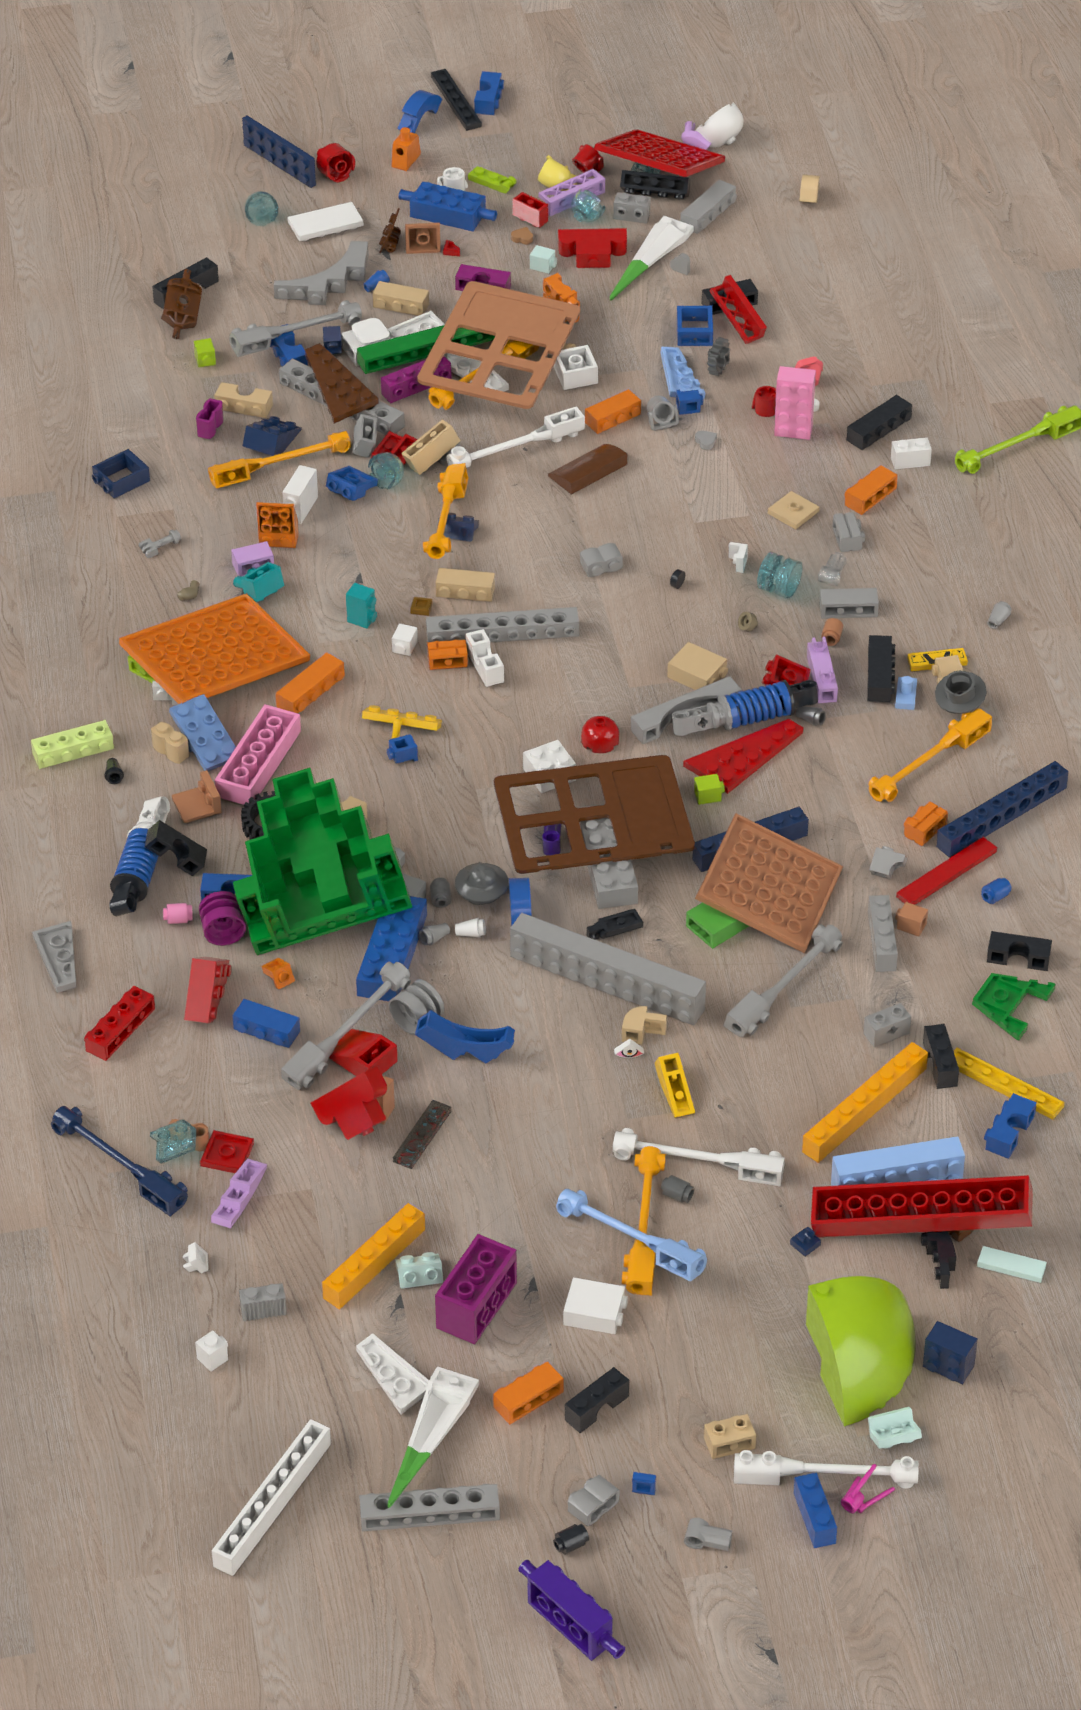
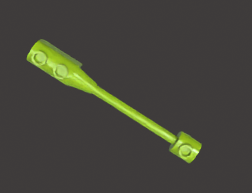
M1075 405L1069 408L1061 406L1055 414L1047 412L1043 420L1031 428V430L978 453L974 449L968 451L961 449L956 453V467L960 472L968 471L974 474L981 467L980 459L1028 438L1049 434L1056 440L1081 429V410Z

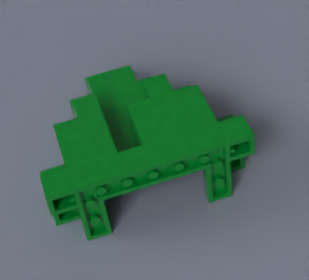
M306 768L272 779L276 796L257 802L264 836L245 841L252 876L233 882L236 899L248 925L251 943L257 956L412 908L409 891L389 833L373 838L361 805L343 810L334 778L316 783L311 768Z

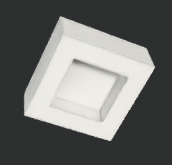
M196 1242L188 1245V1252L183 1255V1259L188 1263L184 1264L183 1267L188 1272L198 1270L200 1273L208 1271V1253Z

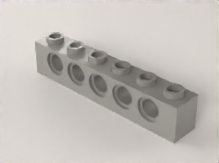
M497 1484L405 1491L400 1494L390 1508L387 1505L391 1492L359 1495L362 1531L500 1520Z

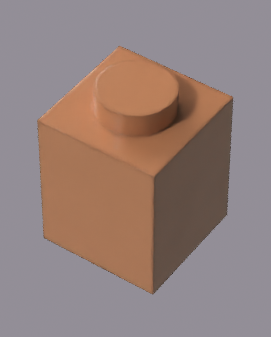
M905 902L902 909L899 908L895 916L897 929L919 937L927 924L928 909Z

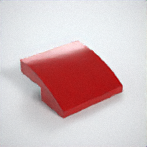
M389 431L372 452L371 459L387 465L404 466L406 460L401 453L418 439L406 433L402 437Z

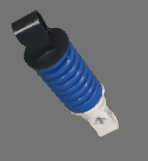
M165 796L146 800L139 816V821L136 823V826L128 831L127 840L115 875L110 882L113 896L109 907L111 913L116 917L135 912L137 903L144 900L147 896L148 887L159 856L145 848L147 830L159 820L164 823L170 811V803Z

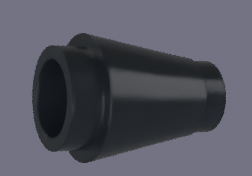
M109 758L106 762L104 777L110 784H118L124 777V772L116 758Z

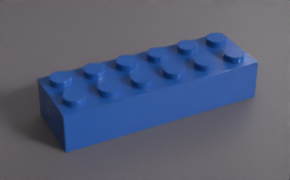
M410 896L412 908L377 919L356 978L357 996L370 998L384 982L382 981L380 971L387 962L390 961L393 964L399 962L409 969L419 940V931L422 930L427 917L426 898ZM401 988L397 991L389 989L379 1000L390 1001L401 992Z

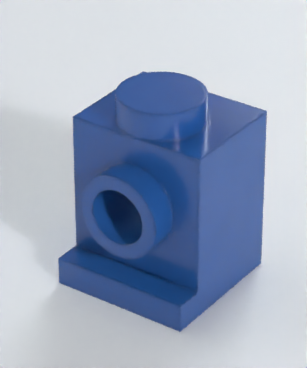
M680 389L676 390V406L679 415L700 413L701 405H703V395L699 394L698 390L681 392Z
M411 734L389 740V748H387L389 760L393 759L396 764L411 759L418 761L417 745Z

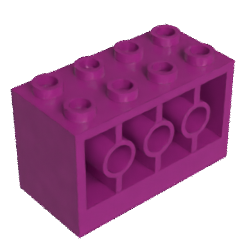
M477 1234L435 1294L436 1329L475 1345L517 1284V1250Z

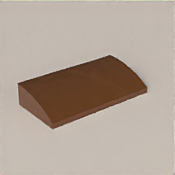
M603 444L548 473V477L572 495L626 466L628 454L614 445Z

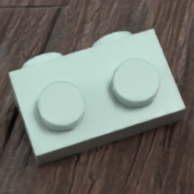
M427 1252L423 1253L422 1256L413 1257L405 1255L400 1257V1259H395L401 1289L443 1283L442 1262L439 1254Z
M910 1407L868 1417L870 1438L879 1449L891 1448L893 1445L900 1443H911L916 1439L922 1438L921 1429L913 1421L912 1409Z

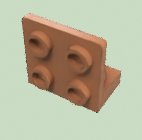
M207 770L200 772V781H198L197 788L172 795V800L184 823L222 813L220 794Z

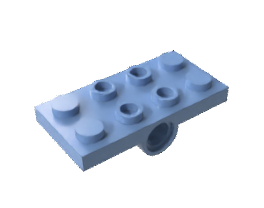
M203 694L183 704L171 707L169 713L181 733L187 737L189 752L194 753L203 770L209 772L225 765L236 746L206 696Z

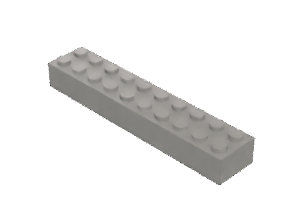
M524 913L519 915L510 928V957L564 976L641 1006H648L647 1009L657 1011L691 1025L696 1024L705 1010L706 981Z

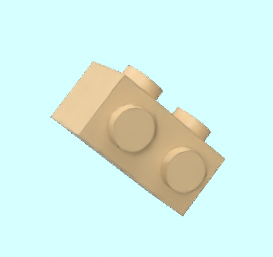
M748 1414L704 1424V1440L712 1459L740 1453L743 1450L756 1449V1433Z

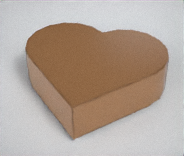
M527 227L520 228L511 232V240L515 243L521 242L528 245L533 242V234Z

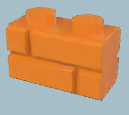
M466 640L427 642L429 670L468 667Z
M931 801L924 807L920 806L913 817L909 816L904 822L905 837L923 846L938 833L940 828L947 825V810L938 807V805Z

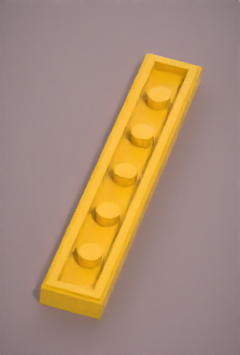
M958 1047L955 1048L954 1055L960 1073L1009 1098L1014 1093L1037 1102L1036 1112L1052 1120L1064 1108L1065 1102Z

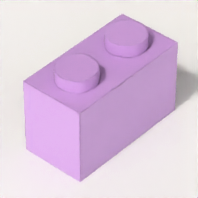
M267 541L231 550L232 564L238 576H245L252 567L257 569L267 562L274 564V555Z

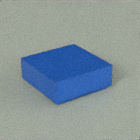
M633 1472L632 1492L655 1495L656 1475Z

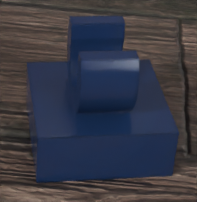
M806 1227L790 1239V1245L806 1257L821 1246V1239L815 1235L811 1228Z

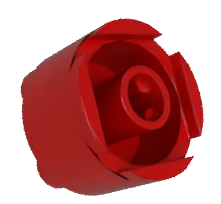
M331 143L317 151V168L330 180L343 182L350 177V172L354 171L355 157L340 144Z

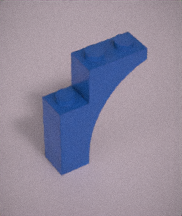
M430 1010L418 1019L415 1035L452 1060L469 1052L486 1064L513 1046L515 1029L510 1026L496 1029L466 1027L451 1022Z

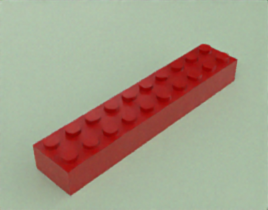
M1029 1175L813 1187L811 1226L817 1237L1032 1227L1033 1188Z

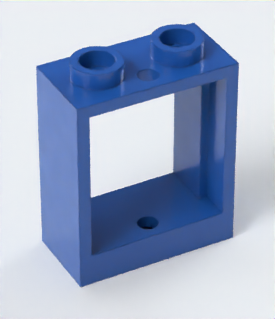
M677 306L678 346H713L712 306ZM682 321H708V328H682Z

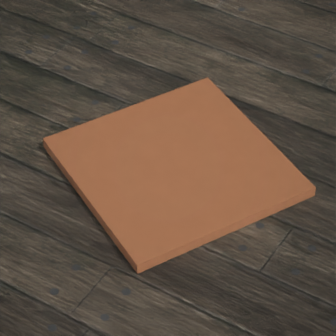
M735 813L695 899L805 953L843 866Z

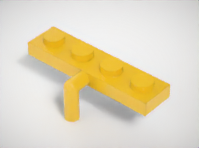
M370 705L362 711V719L393 723L392 739L400 737L401 725L437 731L441 728L442 719H436L437 716L425 715L424 717L418 716L416 712L400 713L398 709L392 708L381 710L379 706Z

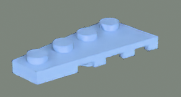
M661 347L660 353L669 396L676 398V390L680 389V392L698 390L699 394H702L703 399H705L706 393L704 389L700 388L698 379L694 378L693 371L687 366V361L679 347Z

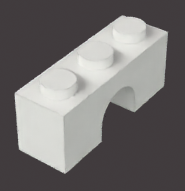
M484 629L466 633L467 653L485 686L503 683L504 665L497 653H491L490 640Z

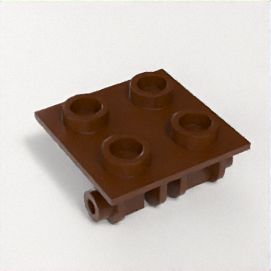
M400 208L397 209L395 214H391L388 221L389 224L383 230V236L379 242V245H381L379 253L383 249L389 253L396 250L401 230L394 225Z

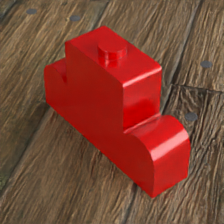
M627 228L558 229V252L563 257L576 255L577 268L611 267V254L623 256L627 253Z
M378 1066L345 1082L310 1104L322 1124L330 1125L337 1121L347 1140L359 1134H362L364 1137L374 1132V1126L386 1120V1116L377 1098L386 1094L387 1084Z

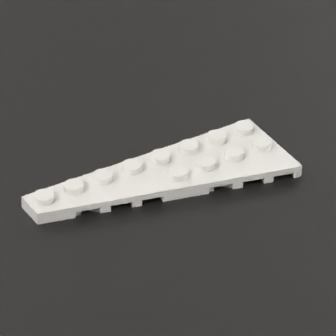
M429 311L387 330L391 337L397 338L445 324L432 311ZM450 353L444 354L451 362V372L462 378L480 367L482 363L480 360ZM492 370L484 387L503 392L509 390V384Z

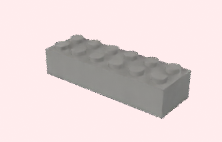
M602 818L579 822L586 849L593 850L617 846L610 819ZM610 854L599 855L600 858L610 856ZM631 860L587 865L598 909L638 904V884Z

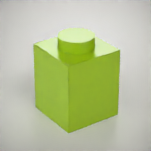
M211 338L195 340L194 354L198 367L216 365L215 349Z
M718 774L694 777V793L698 805L721 801L722 793L725 792L724 783L719 780Z

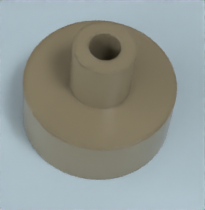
M743 612L739 616L738 626L741 630L750 632L757 627L758 621L755 614Z

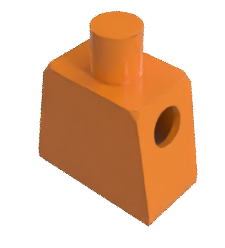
M404 127L400 129V135L393 142L392 167L407 171L421 155L419 136L410 132L409 128Z

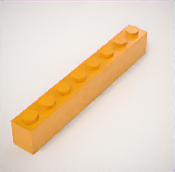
M913 1042L907 1045L803 1135L802 1152L817 1163L822 1161L927 1069L928 1052Z

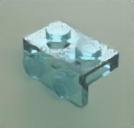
M184 1119L150 1132V1137L157 1142L156 1160L161 1164L196 1149V1128Z

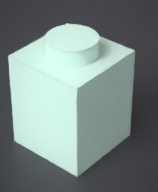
M536 245L530 254V269L549 274L552 268L556 267L557 258L555 257V250Z

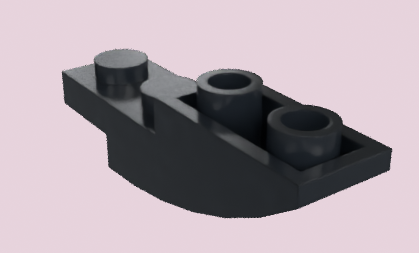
M948 1231L921 1233V1245L926 1247L927 1255H932L933 1263H937V1267L934 1268L935 1280H939L940 1289L949 1288L950 1271H955L956 1252Z

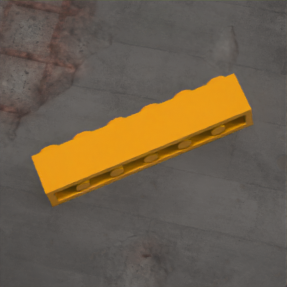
M407 1203L322 1282L323 1299L340 1310L425 1231V1213Z

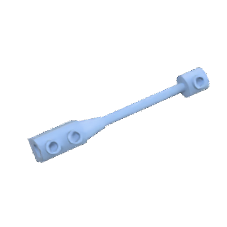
M565 1189L558 1198L556 1208L561 1216L568 1217L572 1214L579 1217L585 1213L645 1243L656 1253V1265L690 1282L699 1276L706 1267L707 1257L702 1249H690L684 1240L676 1242L670 1238L665 1239L647 1235L588 1206L587 1195L582 1190L574 1192L570 1189Z

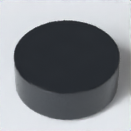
M680 569L675 570L671 576L670 585L679 589L684 583L686 573Z

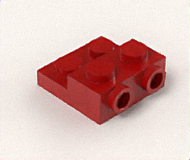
M776 654L772 661L769 660L767 662L765 671H768V673L764 675L762 684H765V686L772 685L781 680H786L789 685L801 683L809 679L811 669Z

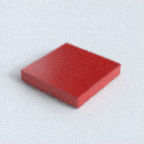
M213 1130L200 1160V1166L236 1173L248 1159L254 1145V1138Z

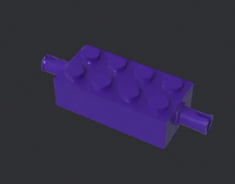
M529 1560L521 1563L518 1571L527 1578L528 1604L592 1661L605 1650L615 1659L623 1655L625 1646L621 1645L612 1636V1615L607 1609H602L590 1594L584 1593L576 1581L570 1580L559 1566L553 1565L549 1560L538 1568Z

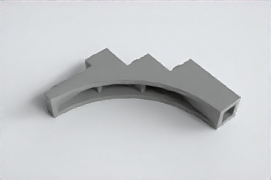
M351 241L344 256L336 264L320 273L301 279L274 281V299L308 300L309 305H326L328 292L345 293L347 280H365L369 256L368 242Z

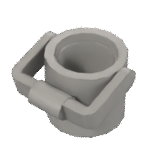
M654 396L649 400L647 411L652 430L669 428L679 423L676 405L673 406L663 396Z

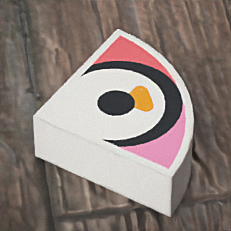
M628 1039L616 1047L614 1052L619 1057L634 1058L644 1054V1049L633 1040Z

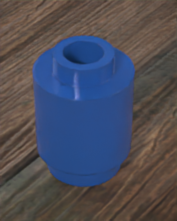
M1006 878L995 879L982 887L981 895L983 900L989 904L998 902L1009 895L1012 889L1011 884Z

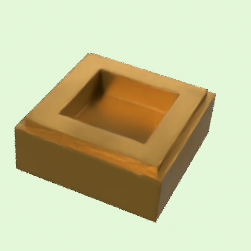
M414 597L410 614L429 616L433 604L432 599Z

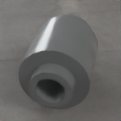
M670 1175L669 1178L666 1177L661 1185L663 1195L681 1203H688L695 1190L691 1183L673 1175Z

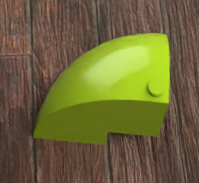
M850 1276L808 1286L806 1326L821 1357L820 1376L845 1427L868 1418L869 1414L878 1408L880 1410L884 1408L885 1403L892 1397L895 1398L903 1388V1383L912 1371L916 1352V1336L912 1313L901 1290L894 1284L880 1278Z

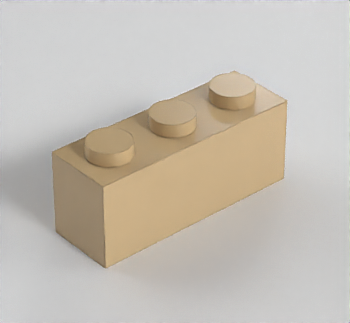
M379 281L373 292L374 308L419 316L425 313L429 305V290Z
M442 419L401 454L409 467L420 475L427 471L436 461L440 460L443 455L454 448L461 440L452 425Z
M439 568L436 579V597L492 602L495 589V573Z

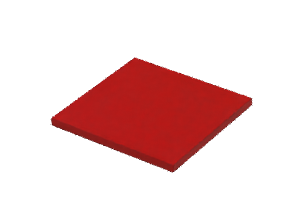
M638 129L603 140L594 146V150L683 177L724 163L726 158L722 154Z

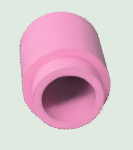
M186 903L167 904L166 908H163V920H167L168 924H181L192 921V905H187Z

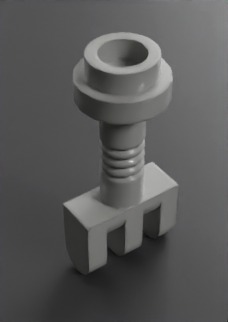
M172 529L169 531L168 536L155 542L148 538L140 542L139 547L147 558L158 555L157 549L171 542L174 544L179 543L181 536L178 530L174 531Z

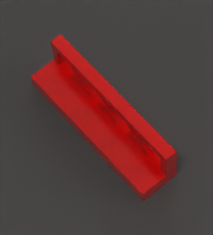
M731 274L725 276L721 285L710 289L711 295L745 344L763 338L767 326ZM724 290L727 297L719 296L717 292ZM726 304L734 305L736 310L728 309ZM735 317L743 318L745 323L737 322ZM744 330L752 331L754 335L747 337Z

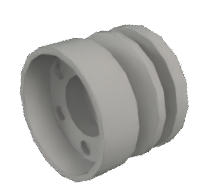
M417 979L405 988V991L400 992L389 1001V1009L393 1019L405 1032L415 1035L419 1018L430 1010L441 1016L445 1009L444 1003L436 989L421 979Z

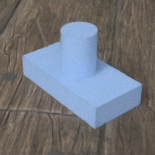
M910 676L898 677L896 709L914 710L917 678Z

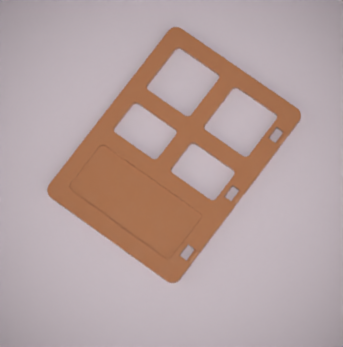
M468 282L417 376V381L422 385L523 409H530L534 406L540 390H542L574 323L580 315V307L575 304L480 282ZM565 320L570 321L569 324H565L564 322ZM458 328L495 336L487 350L451 342ZM508 340H516L546 348L541 359L537 362L502 354ZM445 353L482 361L471 383L433 375ZM548 354L553 355L552 358H548L547 356ZM496 365L533 373L522 395L484 387ZM531 388L536 389L534 393L529 392Z

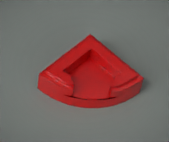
M446 240L443 255L460 257V247L456 246L453 241Z

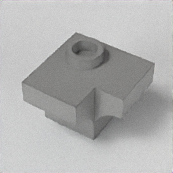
M882 846L881 849L876 847L869 870L872 875L891 880L895 869L906 866L907 858L904 854L894 852L892 848Z

